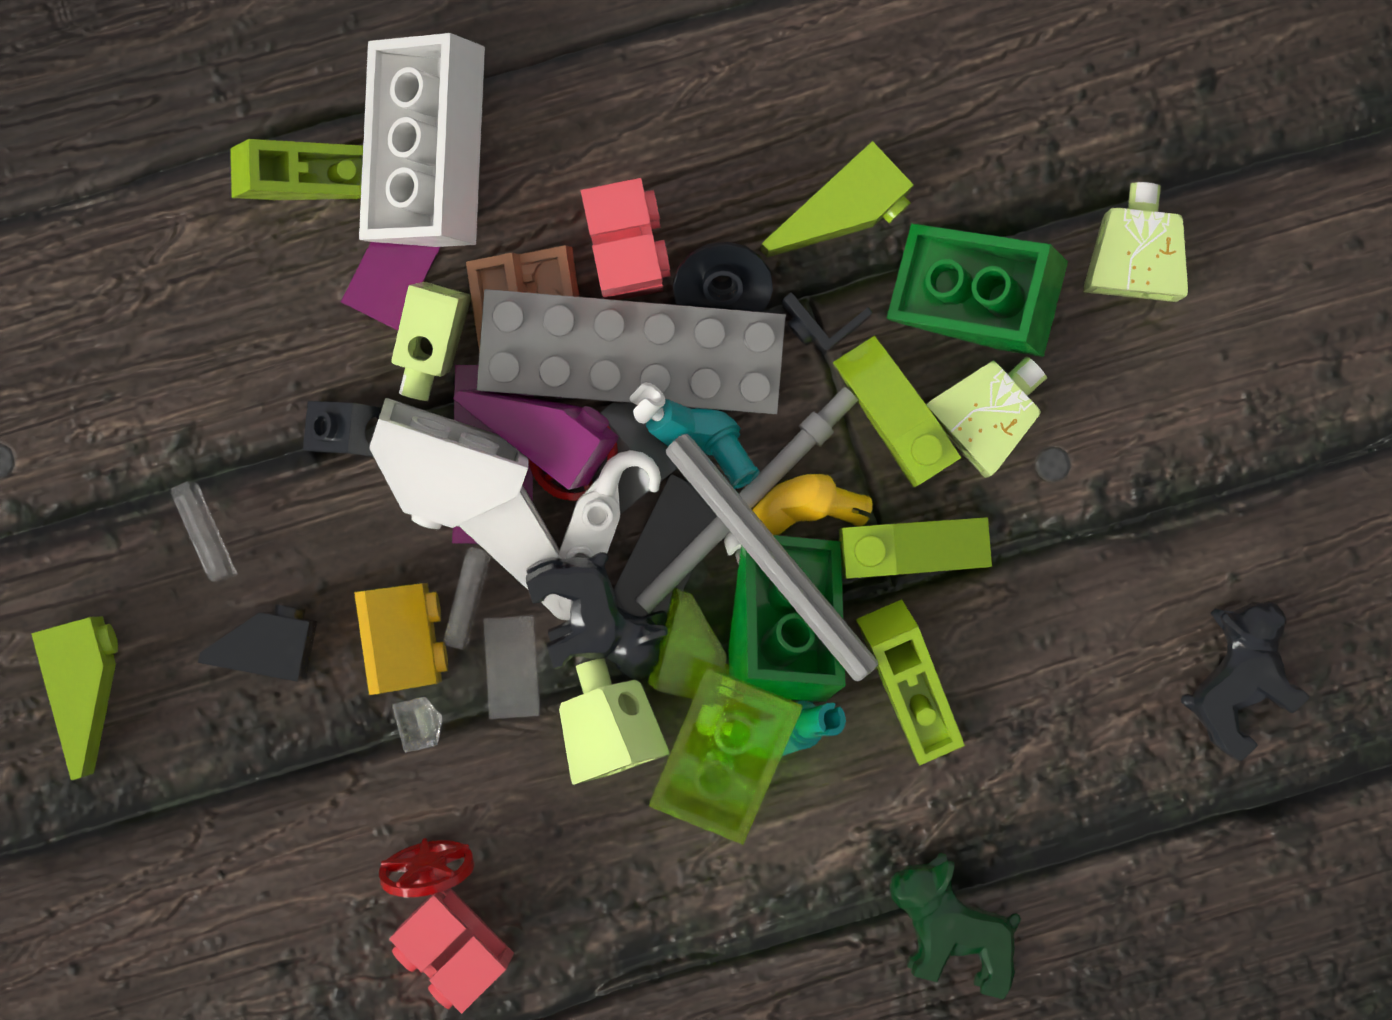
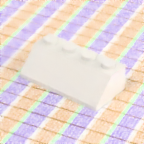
M452 33L368 41L359 240L430 247L476 245L484 46Z

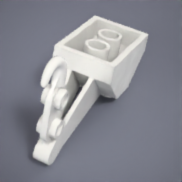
M385 398L369 447L402 511L411 514L412 521L431 529H440L441 525L451 528L459 525L527 589L526 570L529 566L540 560L551 557L562 559L573 557L590 558L600 552L608 553L620 518L618 483L626 468L631 466L643 468L648 473L650 479L649 489L651 492L659 490L661 481L659 467L651 457L643 452L629 450L619 452L610 458L601 470L599 478L576 502L559 550L522 485L528 470V458L501 436ZM549 594L542 601L555 617L561 620H570L571 600L556 594Z

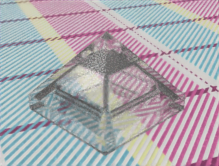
M425 696L393 704L392 708L405 753L438 745L442 716Z

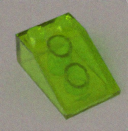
M707 666L669 749V755H667L653 787L649 807L744 845L803 705Z

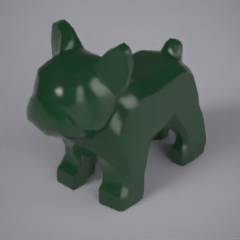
M939 853L929 864L907 865L902 871H897L892 876L889 885L891 897L897 906L905 910L912 919L918 940V948L909 956L906 964L911 969V973L915 977L938 982L950 956L978 954L982 962V968L975 974L973 984L980 986L981 994L1004 1000L1012 986L1015 974L1013 963L1015 951L1014 934L1021 921L1020 915L1013 913L1009 917H1004L990 911L966 905L958 900L951 884L954 862L947 860L944 853Z

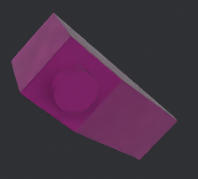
M477 389L460 390L453 398L568 490L587 486L619 439V436L607 427L609 425L608 419L588 406L582 408L502 392L478 391Z

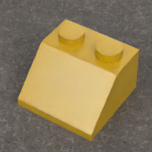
M428 583L354 592L369 695L442 682L441 672L448 671V657L444 641L436 642L434 622L441 621V609L437 592L429 593Z

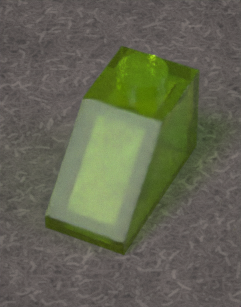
M675 587L666 614L667 619L663 625L668 628L669 634L660 641L659 661L654 666V671L650 674L648 683L658 691L714 704L716 694H722L728 683L729 664L725 663L727 655L693 595L684 589Z

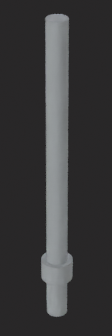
M843 387L818 414L812 412L799 425L801 431L739 493L751 509L815 444L820 447L834 433L832 427L858 401L850 390ZM717 516L635 599L648 614L730 532L721 519Z

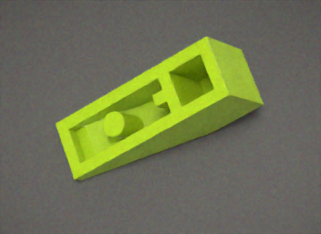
M248 139L230 148L232 198L262 200L361 199L363 145Z
M872 141L762 243L760 251L768 258L871 228L882 218L890 224L911 204L906 196L914 185Z
M875 335L833 362V365L850 391L858 399L857 402L913 488L961 458L933 413Z
M988 517L838 529L839 541H841L842 579L992 567Z
M903 600L896 601L856 619L868 650L878 661L876 670L919 766L965 746L920 629Z
M103 616L88 617L31 633L71 780L94 774L116 666L113 655L118 652L116 634L110 624L105 625Z

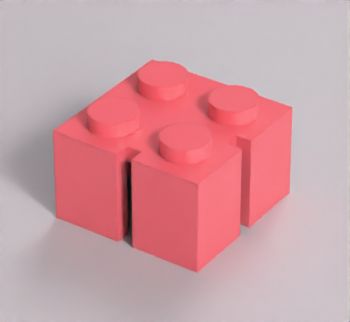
M641 178L581 190L603 298L623 300L662 292V278L670 277L671 275L665 241H654L652 229L661 228L654 190L644 192Z
M451 888L431 895L389 938L395 945L392 953L396 959L411 972H414L416 969L421 973L424 972L430 978L431 984L428 986V989L433 997L447 1009L454 1005L461 1014L506 971L514 955V952Z

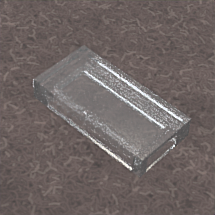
M185 482L172 488L170 493L208 579L211 581H224L238 575L197 483Z
M475 547L467 549L443 641L447 646L458 649L468 647L491 555L486 550Z
M535 615L484 619L489 718L540 716Z

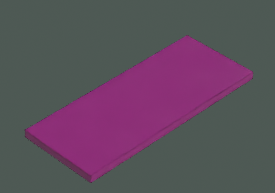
M371 242L341 303L398 331L409 285L424 282L441 247Z

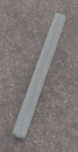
M683 434L675 439L666 449V454L849 675L855 681H860L870 674L878 665L877 659L692 437L688 434Z

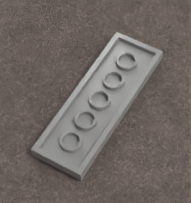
M484 289L477 390L632 403L630 396L641 384L648 382L659 388L665 399L686 407L777 414L785 314Z

